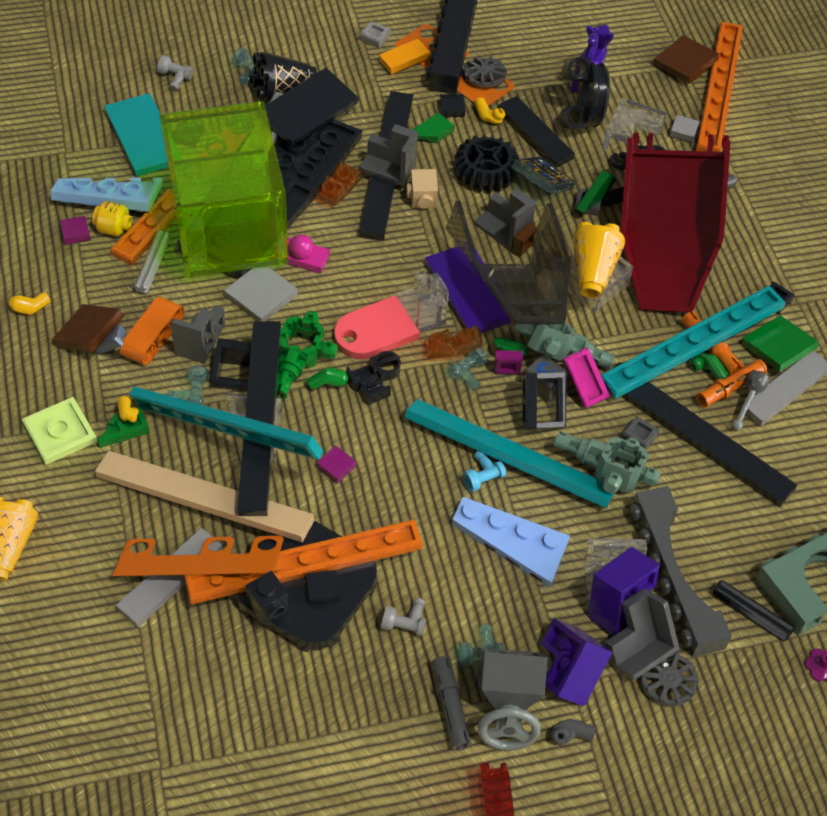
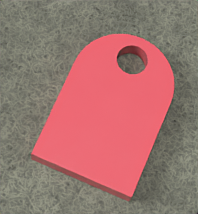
M396 295L344 315L335 326V343L338 345V349L346 356L354 359H368L381 352L390 351L420 339V331ZM351 336L354 337L356 340L354 342L348 343L343 341L342 339L344 337Z

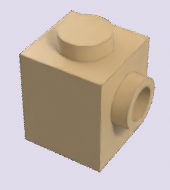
M436 169L411 170V181L406 184L407 198H411L412 208H437L438 185Z

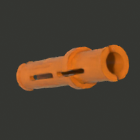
M695 311L688 312L681 320L687 329L702 321ZM720 342L707 349L711 355L717 356L729 375L742 369L744 366L732 354L727 343Z
M757 359L728 377L715 380L712 386L696 394L697 403L702 408H707L720 399L725 400L729 398L732 392L746 385V379L750 371L757 370L766 374V364L761 359ZM747 374L746 377H744V378H742L741 380L737 381L738 378H740L741 376ZM726 386L725 389H723V390H721L720 392L716 393L717 390H719L720 388Z

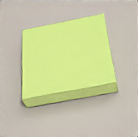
M74 397L22 419L23 425L45 465L97 442L95 433Z

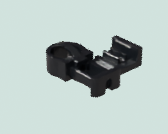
M392 351L381 352L370 357L369 365L353 371L348 366L346 368L348 382H352L351 387L355 392H359L360 388L368 404L391 396V387L381 384L387 380L395 379L400 374L401 360ZM389 361L396 365V368L392 370L380 368Z

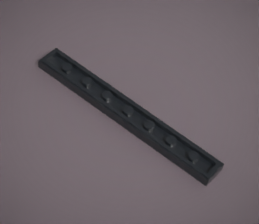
M390 91L380 137L391 140V130L395 124L408 128L414 94ZM372 175L359 237L377 240L385 239L396 183Z
M253 321L245 417L274 425L281 321ZM243 439L237 507L238 516H268L273 447Z
M650 382L622 396L777 506L781 507L796 490L798 485Z

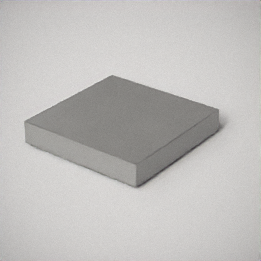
M259 262L226 288L224 295L256 321H267L298 295V289L263 262Z

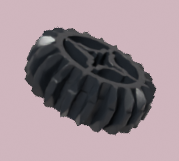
M483 134L481 138H478L474 135L471 140L466 139L464 144L459 145L454 158V169L457 172L458 179L463 181V185L470 184L471 190L479 188L480 193L483 189L491 193L493 189H496L500 192L502 187L508 188L509 184L513 183L516 179L517 173H519L520 165L518 160L520 159L516 148L511 147L510 142H504L502 137L495 139L494 135L486 137Z

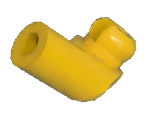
M478 98L474 101L482 121L495 125L503 121L505 112L502 108L489 109L484 98Z
M45 292L40 293L34 298L17 295L10 298L9 307L15 312L33 315L51 303V300Z
M121 396L117 400L120 419L125 422L126 420L132 423L136 422L139 413L138 408L131 407L132 399L129 396Z

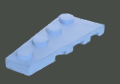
M153 177V182H141V178H130V182H116L115 178H105L99 182H93L91 178H58L50 194L51 200L63 203H81L87 206L101 205L104 201H110L125 205L128 209L137 212H149L163 187L162 177Z
M462 497L452 520L454 527L479 543H486L496 550V554L504 559L507 557L520 565L519 569L529 575L531 573L542 579L544 585L551 588L569 542V535Z

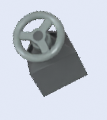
M479 648L476 684L495 709L483 716L478 724V734L487 745L499 750L513 751L526 748L539 738L541 733L540 723L533 714L526 710L545 696L548 657L542 653ZM497 719V727L487 730L488 725ZM522 720L530 724V733L521 729ZM501 736H505V737H515V738H517V739H519V740H516V741H503V740H499V739H496V738H497V737H501Z

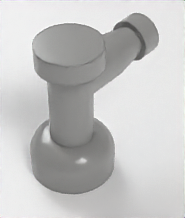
M162 55L157 65V72L163 75L168 72L175 73L169 88L177 92L183 79L189 81L192 79L194 67H184L172 63L169 56Z
M421 598L414 599L409 618L397 615V610L394 607L386 606L380 629L389 631L395 626L417 632L416 636L422 637L426 624V619L421 618L425 601Z

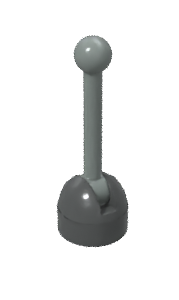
M757 370L750 371L746 379V386L750 392L737 420L732 422L734 430L742 428V420L754 394L761 393L767 388L770 378L765 373Z

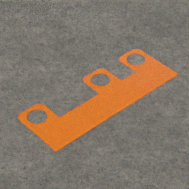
M424 24L393 45L399 47L419 39L430 51L431 57V52L434 49L428 44L435 40L436 35L440 34H437L438 30L431 25ZM422 29H431L434 32V36L432 38H423L420 36V31ZM430 58L419 62L425 68L432 66ZM462 70L458 92L472 102L478 98H484L489 106L514 89L515 86L511 81L505 79L504 81L508 87L502 91L496 90L494 87H479L469 83L464 78V70Z
M258 536L253 540L250 553L230 554L234 538L210 537L204 541L200 555L150 556L156 543L155 539H131L126 543L112 576L268 573L271 570L274 573L284 539L282 536ZM265 539H273L277 542L276 546L269 550L259 549L258 543ZM223 540L227 542V546L220 551H211L208 548L209 544L213 541ZM138 542H145L149 545L145 551L140 553L130 551V547Z

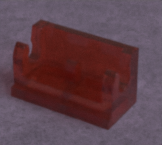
M489 762L480 763L477 779L482 816H515L508 765L501 763L500 768L490 769Z

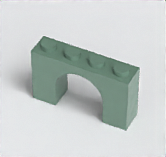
M827 533L822 536L819 534L812 536L806 541L805 545L799 548L797 546L789 548L782 557L776 560L774 558L766 560L760 566V572L755 580L783 618L794 626V632L797 636L821 624L827 614V607L810 587L804 574V568L810 564L827 563Z

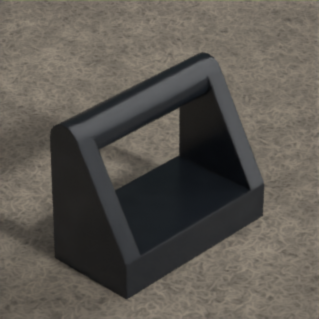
M218 338L211 386L243 391L248 390V380L220 377L223 363L250 367L252 342Z
M522 372V426L524 428L566 427L567 372ZM556 378L555 421H537V379Z

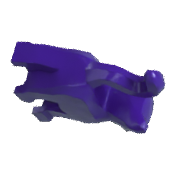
M604 24L594 28L587 26L588 46L580 57L590 58V62L595 64H604L608 51L607 45L613 40L614 34ZM576 64L574 75L578 76L580 67ZM573 81L571 86L572 92L577 93L578 81Z

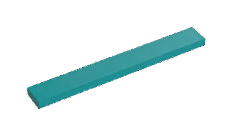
M768 285L602 374L601 377L607 391L614 399H617L780 311L785 307L786 302Z
M133 386L129 393L130 397L139 407L141 406L142 410L315 460H319L323 453L322 448L311 435Z
M419 399L406 411L405 418L599 506L607 508L615 493L605 491L603 483L592 476Z

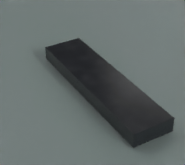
M517 96L498 104V109L502 108L505 112L504 118L553 167L557 168L574 159L575 153Z

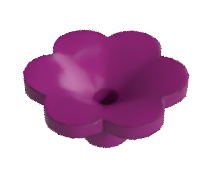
M819 648L813 649L810 657L805 660L806 669L811 671L812 679L817 682L823 680L827 682V650L823 651Z

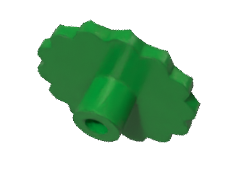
M507 337L494 338L493 344L503 351H523V355L529 352V348L520 341Z

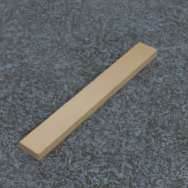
M112 451L107 452L95 470L97 478L302 543L315 521L314 514L273 501H269L268 516H238L239 491Z

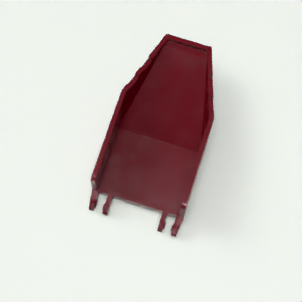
M634 132L632 137H628L620 233L625 238L624 249L640 310L691 313L697 305L724 241L731 140H729V135L723 136L722 152H712L715 139L713 135H708L707 151L653 150L654 133H648L647 149H638L640 136L639 132Z

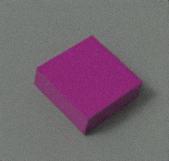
M86 216L60 220L65 245L91 240Z
M496 350L493 365L494 374L519 375L521 373L523 351Z
M334 446L317 462V468L336 484L356 467V461L337 446Z

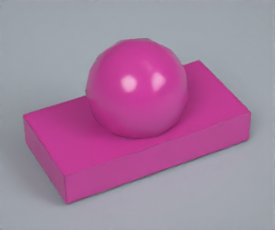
M299 234L293 238L282 236L273 253V260L322 273L330 256V249L314 245L311 238L305 234Z
M588 347L562 358L570 375L571 383L575 387L583 407L587 408L610 397Z

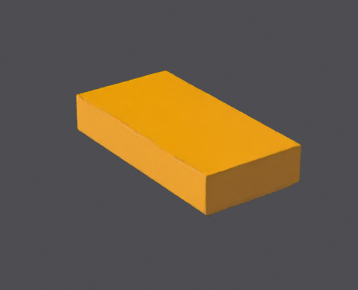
M415 39L380 54L379 61L390 74H394L429 59L430 51L419 39Z

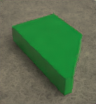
M436 113L412 130L418 132V139H426L428 142L437 143L454 132L455 125L441 114Z
M601 171L578 204L577 209L585 214L606 196L618 178L609 172Z
M141 406L137 407L139 413L136 422L133 423L120 419L119 413L114 414L108 423L109 426L103 435L98 438L99 448L149 434V427Z

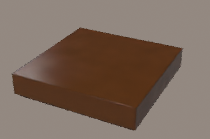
M683 35L654 58V65L690 84L719 60V53Z
M82 304L51 341L56 347L93 353L124 315L117 308Z

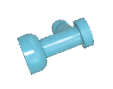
M479 451L475 453L474 457L480 463L483 470L476 472L473 469H469L463 472L464 484L471 493L479 490L481 483L496 477L499 479L506 477V469L501 461L493 464L486 454Z

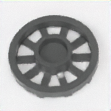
M674 653L662 661L663 668L658 664L653 667L658 674L646 672L640 676L642 688L647 696L656 703L669 707L680 706L691 700L699 682L693 663L689 662L679 653ZM666 659L673 660L672 666H668ZM678 662L684 665L680 669L676 668ZM687 670H688V671L690 672V674H691V676H682V675H681L683 672H685V671H687ZM647 678H655L656 682L649 686ZM682 681L693 682V684H692V689H690L689 687H687L685 684H683V683H681V682H682ZM659 687L663 691L661 697L652 690ZM681 688L688 694L680 698L678 689ZM667 693H673L675 699L668 700L665 697Z

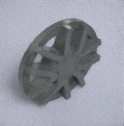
M492 56L480 59L474 57V60L467 61L463 75L473 85L493 87L501 84L506 79L507 68L501 63L500 59L497 61L493 60Z

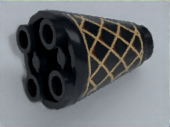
M255 52L252 58L254 71L250 73L249 83L251 88H255L258 100H269L273 98L276 92L284 94L317 73V69L310 64L268 52Z

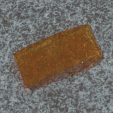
M340 162L332 177L328 175L324 177L326 180L315 194L316 198L332 206L337 205L358 184L362 178V172Z
M477 325L471 328H464L455 336L451 334L449 329L432 334L425 340L428 358L456 356L483 346L482 334Z

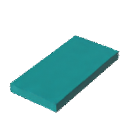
M150 93L104 105L106 115L136 177L183 163L182 156Z

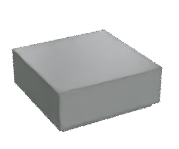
M371 21L360 33L359 40L380 48L389 38L391 29Z
M677 115L670 137L693 143L700 121Z

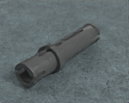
M446 656L438 657L431 662L437 683L435 687L436 694L440 696L452 750H464L469 748L472 743L459 698L460 685L455 680L451 658Z

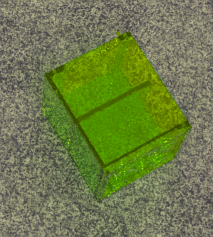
M264 101L159 114L169 190L185 278L278 264L282 266L285 263H289L286 194Z

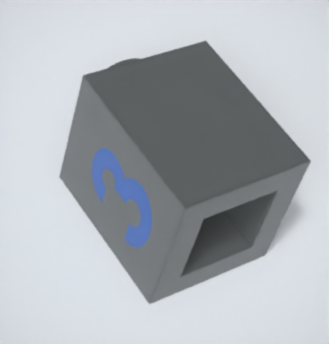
M544 354L526 369V372H567ZM556 378L537 379V396L546 403H549L556 397Z

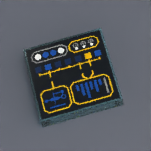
M541 157L515 159L512 166L514 170L548 193L571 190L576 184L575 180Z

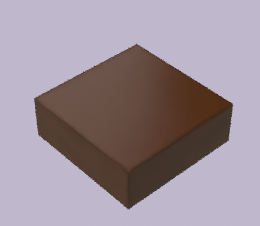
M529 222L514 237L512 254L520 257L534 244L535 225Z

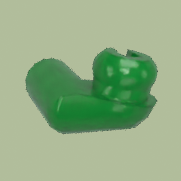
M700 353L690 360V367L694 371H699L700 369L710 370L716 379H724L729 375L715 355Z
M327 367L307 378V382L312 390H316L324 384L342 387L348 381V374L344 370Z

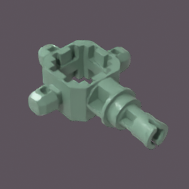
M538 313L534 323L532 319L522 316L518 318L515 324V329L523 335L528 334V346L554 359L562 360V358L588 347L596 365L609 370L614 362V354L594 347V343L589 342L588 338L575 333L574 328L548 315Z
M560 430L553 445L576 454V458L582 460V464L595 468V477L599 482L603 483L604 490L609 493H615L618 490L625 493L634 491L639 480L643 481V484L656 486L661 475L656 469L650 466L649 468L645 467L649 454L645 448L640 446L639 441L632 437L626 440L619 437L610 438L608 443L605 444L594 438L589 440L584 437L581 440Z

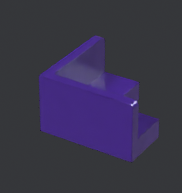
M630 547L593 574L588 610L589 619L614 636L625 629L627 622L621 603L643 588L649 591L653 589L657 583L660 564L635 548Z
M553 618L540 643L556 656L546 675L545 686L558 697L584 706L613 652L582 629Z

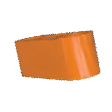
M158 296L124 338L123 345L120 347V354L142 365H148L171 336L172 320L178 319L182 321L184 307Z

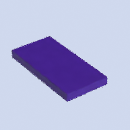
M471 242L425 257L427 268L469 337L517 320L516 312Z

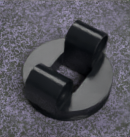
M575 57L566 61L562 68L564 77L569 81L579 82L577 106L564 108L559 114V123L566 129L580 130L585 129L587 126L596 128L602 124L608 108L610 94L608 68L603 63L595 64L590 62V58ZM573 63L578 64L580 67L578 76L574 75L571 71ZM570 111L576 115L574 124H571L567 119Z

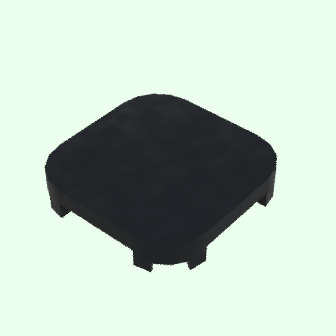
M314 521L303 543L283 537L284 540L280 551L342 536ZM270 533L268 536H280V535H277V534H274V533ZM265 539L259 549H272L276 546L277 542L273 539ZM375 561L336 570L340 601L310 605L306 577L281 583L288 592L289 610L265 624L297 643V649L308 653L309 650H320L328 646L332 648L339 642L340 634L369 595L372 596L375 591L377 581V565ZM246 592L235 594L240 612L247 618L253 616L259 620L247 603Z

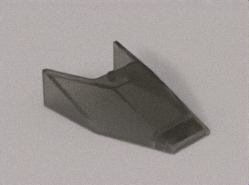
M455 201L446 230L513 324H564L567 312L571 259L552 203L546 204L537 225L531 264H481L475 253L461 201Z

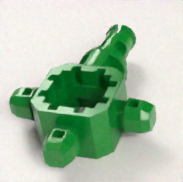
M308 311L304 314L303 318L297 316L286 319L282 327L276 399L282 393L280 400H285L292 382H295L302 375L304 368L309 369L316 366L320 355L328 359L336 358L338 345L330 341L324 342V328L319 323L317 312ZM298 335H302V338L306 340L314 339L313 345H310L309 348L305 347L304 350H300V347L295 345L288 347L289 340H292L293 337L297 338Z

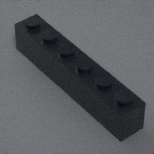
M445 0L447 5H443L441 19L444 20H439L437 34L440 35H436L434 40V49L436 51L432 50L430 64L432 66L427 68L426 80H430L429 90L457 94L478 0Z

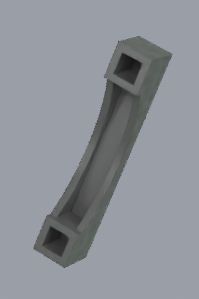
M665 486L637 492L633 504L630 506V513L632 519L638 522L640 538L643 545H647L649 549L650 559L660 564L658 571L660 588L663 595L668 596L673 620L679 623L683 645L689 648L692 657L725 650L732 635L721 610L714 611L698 597L685 580L676 562L671 545L670 525L675 520L678 508L669 487Z

